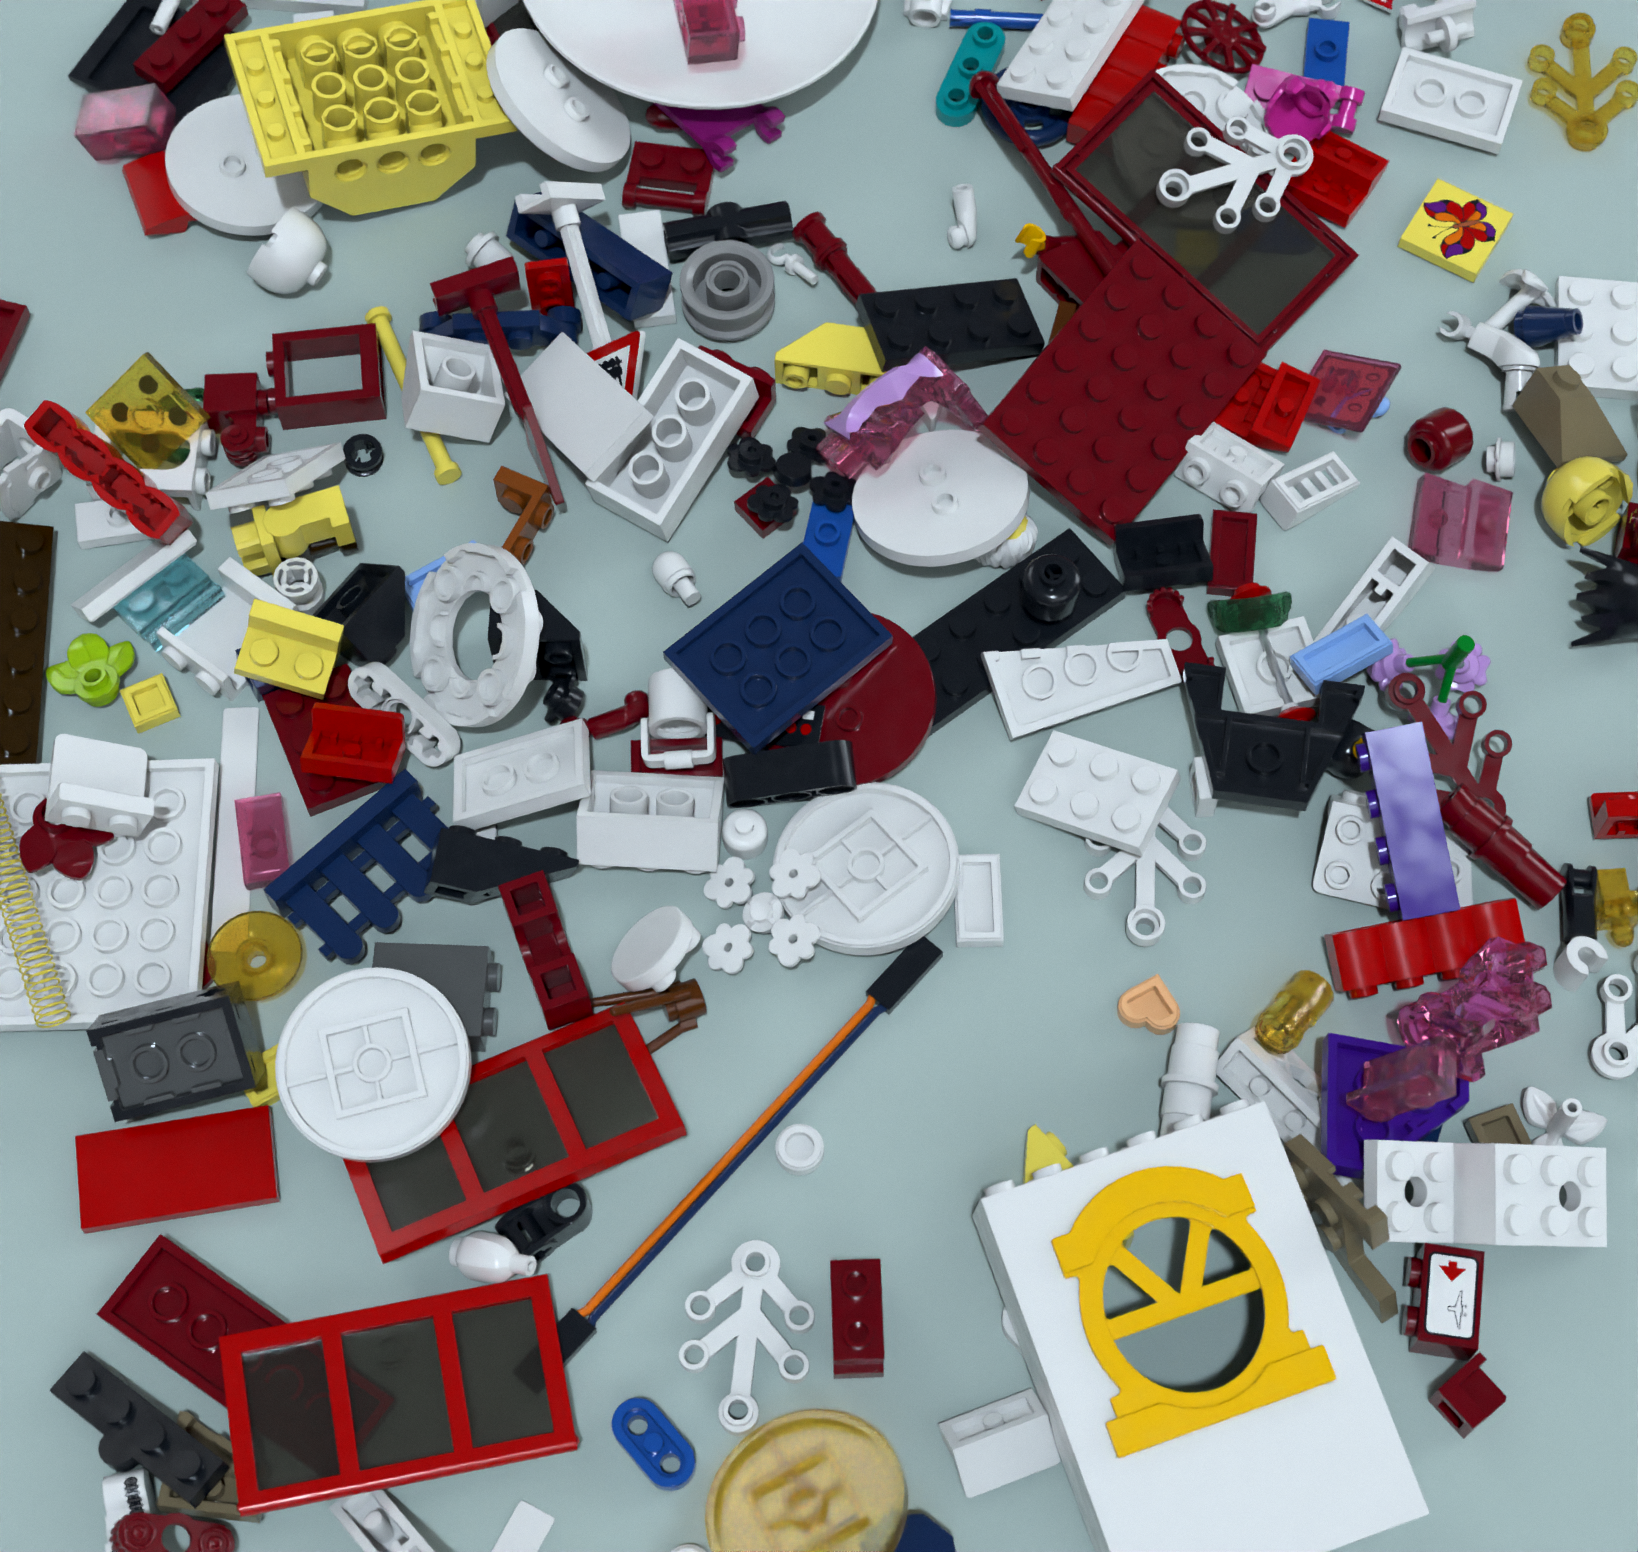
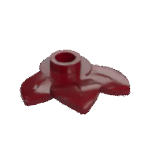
M45 798L37 805L33 812V826L20 839L19 850L22 865L28 873H34L52 864L55 870L63 876L73 880H84L93 867V846L109 843L114 839V834L89 828L68 826L66 824H50L49 821H45L47 798Z

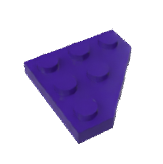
M1329 1032L1322 1041L1321 1153L1335 1165L1336 1172L1332 1173L1334 1175L1364 1180V1140L1420 1142L1460 1112L1470 1101L1469 1058L1434 1051H1429L1427 1057H1425L1417 1048Z

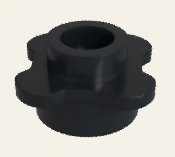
M575 675L567 676L563 683L555 681L547 690L543 704L548 706V711L544 718L548 723H551L555 717L564 720L567 717L573 716L579 708L584 692L573 685L576 679Z

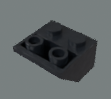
M534 590L538 610L543 617V627L539 635L536 674L533 680H550L553 683L555 681L563 683L567 676L573 674L576 676L575 681H587L588 672L580 631L538 590ZM490 604L488 643L491 655L493 656L500 651L502 632L497 628V623H502L500 614L496 613Z

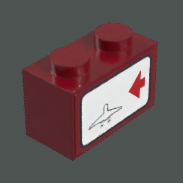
M1424 1243L1416 1254V1258L1409 1257L1406 1269V1287L1413 1288L1412 1306H1405L1402 1320V1335L1410 1336L1409 1352L1469 1361L1478 1351L1485 1251Z

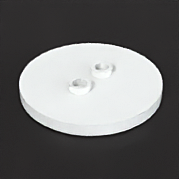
M526 28L511 29L502 34L492 45L486 60L490 86L507 117L530 142L560 163L587 172L609 170L622 159L630 146V126L623 106L611 87L597 81L568 61L549 43L540 31Z
M240 94L214 99L195 108L178 123L170 135L165 152L167 181L172 194L185 211L211 228L245 236L273 234L271 230L292 207L301 212L303 211L311 217L324 204L309 196L302 171L265 178Z
M937 430L901 440L886 448L871 460L861 472L854 486L852 510L861 537L880 555L912 566H947L977 558L996 548L1011 536L1026 514L1030 491L1026 471L984 434L967 430Z
M879 782L857 785V789L852 792L817 797L809 801L791 818L778 840L773 859V865L779 864L780 855L787 849H796L800 854L810 852L815 857L814 866L821 873L819 883L812 888H807V894L801 899H795L790 895L787 898H779L789 920L795 914H802L807 919V922H813L820 928L821 935L816 944L835 952L850 955H877L904 948L925 936L942 920L955 898L960 879V860L957 842L950 825L940 811L928 800L911 790Z
M379 967L357 969L340 974L319 985L293 1011L284 1026L277 1047L275 1060L276 1084L280 1100L290 1120L312 1143L322 1150L346 1160L367 1163L385 1162L408 1156L422 1149L449 1126L457 1115L468 1090L472 1067L471 1049L461 1018L451 1003L434 986L413 974L401 970Z

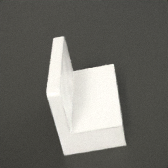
M1032 1388L938 1424L943 1441L955 1461L963 1491L968 1498L978 1496L1060 1463L1048 1414Z

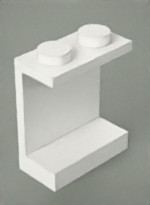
M229 557L218 568L224 587L177 636L163 626L156 634L164 648L161 655L170 665L179 671L184 667L195 674V681L206 692L213 696L219 692L232 702L248 685L244 676L234 674L237 662L235 650L242 646L254 598L298 611V608L288 598Z

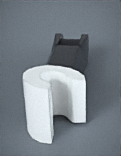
M1564 863L1561 875L1567 882L1561 890L1563 903L1564 942L1567 946L1556 959L1553 972L1560 986L1568 991L1576 992L1588 977V972L1598 973L1607 962L1608 955L1604 947L1597 942V868L1589 865L1586 870L1573 868L1571 863ZM1574 887L1584 888V894L1574 893Z

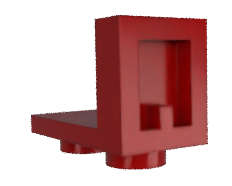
M567 258L532 261L524 264L532 310H539L540 314L547 316V312L553 307H575Z

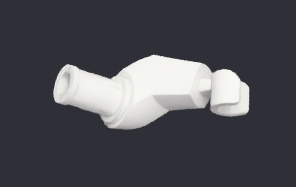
M1454 311L1447 312V314L1458 319V328L1454 332H1450L1440 327V332L1455 340L1470 339L1467 345L1468 348L1491 359L1496 363L1497 367L1502 368V372L1506 373L1503 411L1515 412L1512 405L1516 401V394L1521 393L1536 368H1540L1538 353L1509 332L1480 322L1475 328L1471 325V321L1467 316Z

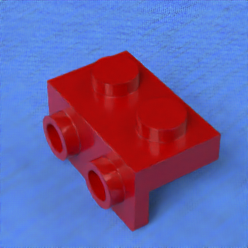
M319 702L314 703L311 710L312 732L300 756L301 772L392 784L406 750L404 715L390 711Z

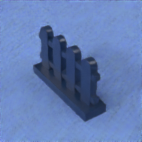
M404 769L394 778L392 784L387 783L263 889L271 907L283 919L287 917L288 921L296 929L304 923L324 944L318 950L327 961L335 955L341 962L346 964L358 962L365 952L363 942L358 936L364 929L371 924L381 933L392 932L400 923V915L394 905L395 902L405 894L416 902H425L433 896L423 893L433 845L441 827L449 829L432 813L437 808L436 803L429 796L423 800L418 781ZM409 832L430 852L419 862L397 843ZM374 862L395 882L384 893L362 873ZM338 893L359 912L348 924L327 904Z

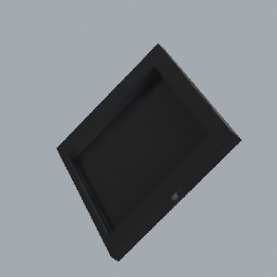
M126 0L69 73L68 77L70 81L85 87L86 92L138 116L163 113L161 126L173 131L188 113L204 103L223 97L235 82L234 73L225 47V39L166 94L137 75L133 63L162 36L155 34L150 29V25L162 0ZM178 7L168 29L187 11Z

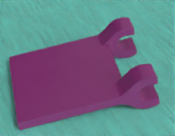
M654 103L703 148L709 162L719 172L725 171L734 164V160L728 154L736 150L737 144L730 137L749 125L754 124L759 136L768 144L782 136V132L776 126L784 122L785 115L774 106L757 104L741 108L718 110L689 109Z

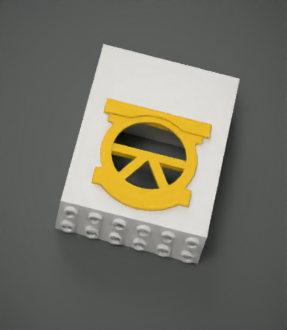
M1247 1098L1232 1102L1219 1109L1221 1114L1210 1120L1203 1121L1201 1115L1183 1119L1173 1125L1174 1130L1164 1136L1157 1138L1155 1131L1137 1135L1126 1141L1127 1147L1112 1154L1109 1153L1108 1147L1093 1150L1080 1156V1163L1069 1169L1063 1170L1060 1163L1044 1167L1032 1173V1180L1015 1187L1013 1180L998 1183L984 1190L986 1196L980 1199L972 1215L1039 1400L1048 1414L1058 1452L1095 1552H1328L1430 1514L1265 1101L1250 1105ZM1186 1218L1189 1220L1190 1228L1180 1294L1124 1248L1123 1240L1134 1230L1159 1219ZM1216 1229L1227 1236L1242 1251L1251 1267L1245 1272L1202 1286L1210 1231ZM1111 1265L1115 1266L1157 1303L1112 1319H1107L1103 1305V1286L1107 1268ZM1261 1288L1264 1302V1326L1258 1349L1249 1365L1241 1374L1217 1389L1206 1392L1187 1393L1164 1388L1140 1374L1125 1359L1114 1340Z

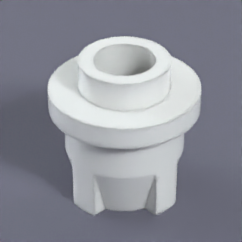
M493 231L486 235L482 232L478 233L465 249V252L468 254L465 263L470 268L480 267L511 256L515 258V256L498 242L499 236Z

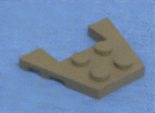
M1299 1134L1284 1143L1285 1152L1319 1237L1326 1248L1334 1254L1379 1321L1384 1323L1398 1314L1396 1291L1365 1255L1363 1239L1372 1250L1390 1240L1387 1215L1376 1204L1366 1209L1359 1201L1363 1197L1362 1191L1352 1181L1342 1186L1332 1174L1336 1172L1335 1165L1302 1134Z

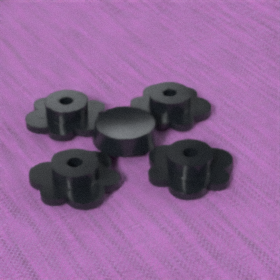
M795 428L792 431V439H789L786 445L790 452L781 455L777 461L772 456V447L767 444H761L753 437H745L740 440L739 444H731L728 447L727 453L729 458L727 465L732 471L745 472L750 477H756L760 474V471L770 472L773 470L774 477L781 483L769 487L760 485L756 488L755 494L747 499V507L751 511L758 513L759 519L764 522L774 519L780 523H787L792 520L793 510L798 508L799 501L791 496V491L787 486L800 487L810 482L809 488L813 492L812 500L819 505L825 504L826 508L833 512H841L846 508L847 504L852 505V494L856 484L854 478L841 476L833 471L827 472L825 477L816 476L812 478L811 463L814 461L826 463L829 455L835 453L837 449V442L831 437H826V432L821 428Z

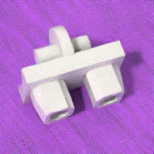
M1436 0L1434 5L1420 8L1415 3L1402 6L1399 10V27L1402 31L1401 49L1407 47L1421 51L1440 46L1441 50L1445 53L1456 50L1458 40L1474 36L1473 12L1476 8V0Z

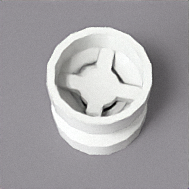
M295 557L283 561L275 569L273 575L275 589L296 604L299 612L313 615L325 600L324 589L313 563L305 558Z

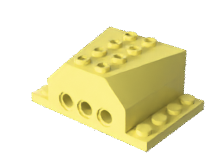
M423 0L224 35L226 51L265 178L302 171L311 198L352 216L435 201L476 166V139L517 131L516 126L510 121L499 105L489 83L486 60L491 44L475 0Z

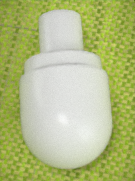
M666 551L659 554L652 566V572L657 582L666 593L673 597L680 596L686 605L695 604L700 599L701 594L694 586L696 582L694 570L684 557L677 552Z

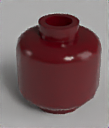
M1448 407L1435 409L1416 420L1410 427L1407 435L1410 457L1418 465L1434 472L1445 470L1464 459L1471 452L1474 443L1473 431L1468 420L1457 410Z

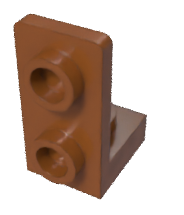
M501 465L493 479L497 500L507 510L521 514L501 548L510 552L521 564H525L531 555L534 544L533 539L540 528L545 529L552 519L554 505H552L547 484Z

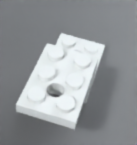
M1364 1140V1207L1369 1209L1376 1204L1387 1215L1390 1240L1387 1242L1607 1247L1606 1148L1503 1143ZM1408 1180L1411 1181L1414 1188V1195L1410 1203L1407 1202L1404 1194L1405 1185ZM1562 1185L1567 1193L1564 1207H1562L1559 1200V1192Z

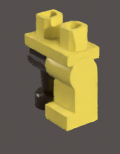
M339 485L296 497L295 500L286 504L271 506L267 511L265 505L253 507L251 510L254 521L231 527L239 557L242 559L243 566L256 576L272 573L273 576L279 564L290 558H305L312 562L313 556L339 547L343 554L359 550Z

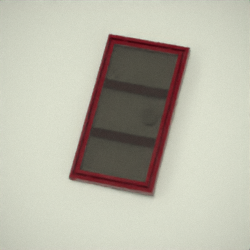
M1152 68L1058 163L1053 165L1050 174L1127 244L1131 246L1137 239L1141 240L1267 354L1279 339L1353 264L1359 254L1286 188L1279 200L1281 206L1276 217L1266 223L1258 221L1252 214V206L1260 194L1266 193L1272 179L1269 173L1258 175L1240 211L1241 221L1235 231L1230 234L1218 232L1213 226V217L1218 208L1225 205L1235 182L1190 195L1187 202L1181 207L1170 208L1163 205L1156 195V187L1161 176L1166 171L1180 169L1189 176L1226 166V164L1206 154L1201 157H1192L1185 151L1184 140L1191 129L1196 127L1204 128L1210 133L1211 137L1245 154L1247 153L1239 146L1228 144L1223 137V132ZM1191 138L1193 145L1197 147L1204 146V142L1200 138ZM1166 188V192L1173 197L1180 196L1176 188ZM1260 203V208L1264 212H1273L1270 204ZM1220 215V219L1225 224L1233 223L1230 215Z

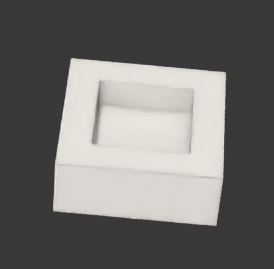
M1202 756L1194 757L1189 778L1195 818L1213 817L1219 799H1212Z

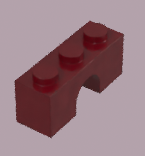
M543 870L498 885L508 920L548 1031L593 1015L588 991L574 953L570 950Z

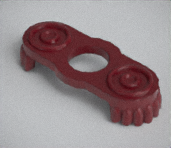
M1161 587L1160 591L1155 589L1154 593L1149 595V600L1146 603V612L1157 640L1166 639L1167 635L1174 630L1185 631L1191 637L1192 644L1186 650L1178 651L1171 648L1182 683H1184L1183 671L1185 662L1215 666L1214 657L1208 658L1201 645L1200 631L1190 622L1183 608L1184 596L1179 595L1180 593L1177 590L1173 592L1171 587L1167 588V590L1165 587Z
M137 1512L124 1515L115 1522L114 1527L110 1531L112 1536L109 1538V1542L113 1543L111 1549L116 1552H169L162 1543V1534L166 1527L178 1525L188 1532L190 1538L188 1549L185 1552H233L235 1547L234 1537L225 1526L218 1523L193 1520L190 1516L182 1513H170L164 1516Z

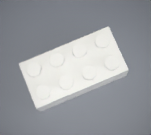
M677 338L638 400L654 416V419L594 482L589 478L586 481L585 485L594 502L668 542L759 398L753 378Z

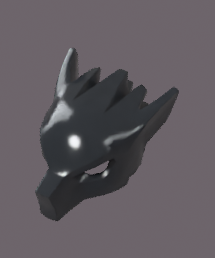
M1581 547V554L1606 566L1605 569L1588 572L1584 579L1592 581L1596 585L1587 591L1577 593L1576 601L1587 605L1593 612L1581 616L1582 622L1600 627L1601 630L1571 641L1572 647L1624 639H1638V564Z

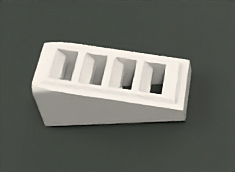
M1333 451L1271 480L1261 495L1260 501L1283 530H1288L1358 488L1360 482ZM1325 470L1337 485L1333 486L1322 471Z

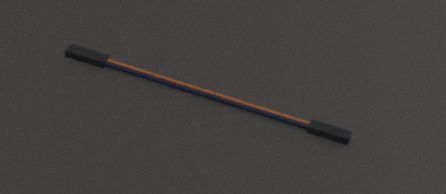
M925 936L908 945L866 990L867 1000L862 1007L585 1306L577 1311L572 1307L557 1323L556 1327L563 1367L597 1333L595 1328L597 1320L870 1024L884 1012L890 1015L943 957L941 949ZM539 1344L512 1372L537 1397L546 1388Z

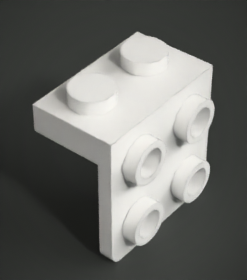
M59 734L52 746L45 821L106 831L118 835L139 837L154 814L155 799L144 797L147 753L138 747L69 734Z
M1344 789L1342 796L1331 794L1327 809L1328 821L1313 878V888L1318 893L1388 909L1384 884L1391 883L1388 864L1379 865L1374 838L1382 836L1379 819H1370L1365 793Z

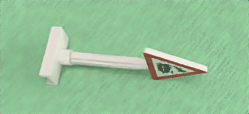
M545 181L539 184L542 195L519 194L515 196L520 214L552 215L556 231L561 233L593 344V350L586 354L637 400L646 334L643 330H639L611 341L579 231L581 221L578 213L606 200L601 184Z

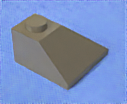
M1570 365L1536 368L1512 407L1556 467L1560 468L1571 460L1585 456L1598 457L1608 462L1624 461L1628 455L1596 399L1581 380L1578 372Z

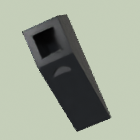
M453 825L449 829L441 827L434 841L423 893L473 903L500 896L498 885L543 870L548 883L570 878L578 867L579 859L567 857L568 853L555 847H542L540 850L523 847L520 840L512 837L497 836L493 840L476 836L477 832L465 826Z

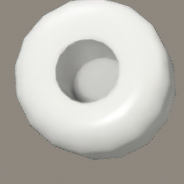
M744 808L733 811L724 820L721 830L724 848L730 855L747 860L757 857L764 851L768 842V828L761 814Z

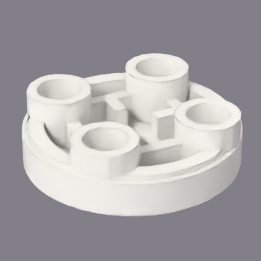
M663 906L653 910L641 918L619 943L611 962L613 978L628 991H642L650 987L656 992L664 991L675 980L676 971L674 969L681 962L685 954L698 944L701 936L700 931L693 926L690 918L678 907Z

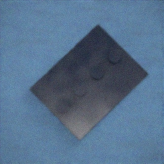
M800 543L663 651L664 660L747 749L755 755L893 643V635L803 543Z

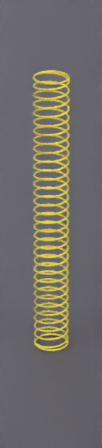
M0 799L2 802L0 808L4 809V813H0V817H7L6 821H0V826L5 823L9 824L8 829H0V831H3L0 832V835L7 831L11 832V836L1 837L0 843L9 839L14 840L13 844L0 846V848H3L0 851L9 849L12 846L16 847L15 852L0 854V859L14 854L19 855L18 859L0 863V867L9 866L16 862L21 863L20 867L6 869L0 872V875L10 874L19 869L24 871L22 875H14L0 880V884L11 882L21 877L26 878L24 883H16L6 888H0L2 890L0 897L4 898L0 901V910L3 911L4 924L7 926V933L10 935L9 940L12 942V949L15 950L14 956L17 958V964L20 966L21 979L25 982L26 995L30 998L31 1012L35 1014V1025L41 1028H50L67 1021L71 1016V1012L66 1010L68 1003L63 1001L65 995L61 993L63 987L58 985L60 983V979L56 977L58 971L53 969L55 967V963L51 962L53 956L48 954L50 947L45 946L48 943V940L43 938L46 932L41 930L43 924L38 922L40 916L36 914L38 912V908L34 906L36 901L31 899L33 897V893L29 891L31 885L26 883L28 877L24 875L26 870L21 868L23 865L21 860H19L20 853L17 852L19 847L14 845L16 843V839L12 837L14 832L10 829L11 823L7 822L9 816L5 814L7 809L3 807L4 801ZM28 885L27 890L18 891L8 896L1 895L5 890ZM26 892L31 894L29 898L20 899L10 904L3 903L7 898L17 897ZM28 900L33 901L31 906L22 907L14 911H5L10 906L19 905ZM30 908L36 909L34 914H27L17 919H8L13 913H21ZM4 912L10 913L7 917L4 916ZM32 916L38 917L36 922H29L19 927H11L15 921L25 920ZM35 924L41 925L37 930H31L21 935L13 934L18 929L27 928ZM43 932V935L39 938H33L23 943L15 942L20 937ZM11 936H15L17 938L13 941ZM39 940L46 941L41 946H35L28 950H18L25 944H31ZM43 947L48 948L46 953L30 958H20L27 952H33ZM16 951L23 952L19 957L16 955ZM45 955L51 957L48 961L40 962L33 966H23L29 960H35ZM19 959L25 960L22 964L19 963ZM47 963L53 964L51 969L35 974H25L31 968L40 967ZM21 967L28 968L24 973L21 971ZM50 971L56 972L53 977L45 978L38 982H28L34 976ZM24 975L30 976L27 980L24 979ZM52 979L58 980V983L40 990H31L36 984L45 983ZM26 983L33 984L29 989L26 987ZM54 987L61 988L58 993L50 994L43 998H33L39 992L47 991ZM29 991L35 992L32 996L29 995ZM57 995L63 996V999L45 1006H36L42 1000ZM31 999L38 1000L34 1005L31 1003ZM59 1003L66 1004L63 1009L38 1014L44 1008L52 1007ZM34 1007L40 1008L37 1012L34 1011ZM62 1011L68 1013L67 1016L56 1021H39L44 1016L54 1015ZM38 1023H41V1024L57 1023V1024H53V1025H49V1026H41V1025H39Z

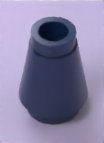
M1529 305L1525 310L1518 311L1514 318L1515 336L1531 348L1581 334L1583 330V316L1578 308Z

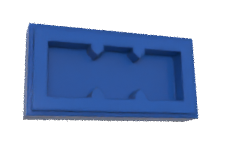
M1309 18L1306 32L1303 77L1333 81L1339 86L1345 85L1350 22Z
M813 501L803 544L842 582L855 522L852 505L847 504L846 508L841 512H833L827 509L825 504L819 505Z

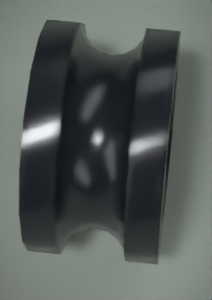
M358 434L349 438L344 444L343 451L346 458L344 463L346 469L351 474L357 477L371 476L379 471L383 465L381 444L375 437L369 434ZM365 449L366 454L371 450V459L367 462H361V458L357 459L356 457L358 450Z

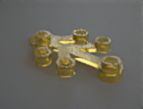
M1582 12L1569 16L1564 21L1559 35L1562 45L1572 52L1573 75L1554 61V50L1544 44L1536 45L1531 49L1527 64L1532 71L1547 77L1539 78L1533 83L1530 92L1531 101L1537 106L1545 107L1566 124V136L1573 148L1579 151H1591L1605 141L1608 135L1607 124L1624 109L1633 108L1638 101V84L1631 80H1623L1617 84L1612 99L1598 110H1594V99L1618 78L1632 73L1638 60V55L1630 47H1619L1614 51L1610 63L1592 78L1589 46L1596 32V26L1591 16ZM1536 57H1543L1546 61L1538 60ZM1618 59H1624V60L1628 61L1629 63H1623V62L1619 61ZM1558 87L1575 100L1576 109L1556 96ZM1538 90H1545L1549 94H1542ZM1622 93H1629L1631 97L1624 96Z

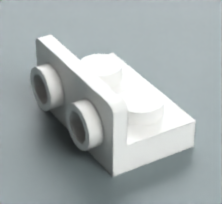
M1212 422L1202 436L1194 435L1187 442L1185 449L1188 453L1177 465L1174 474L1177 478L1232 511L1252 513L1260 495L1266 490L1271 480L1280 476L1285 464L1222 426Z

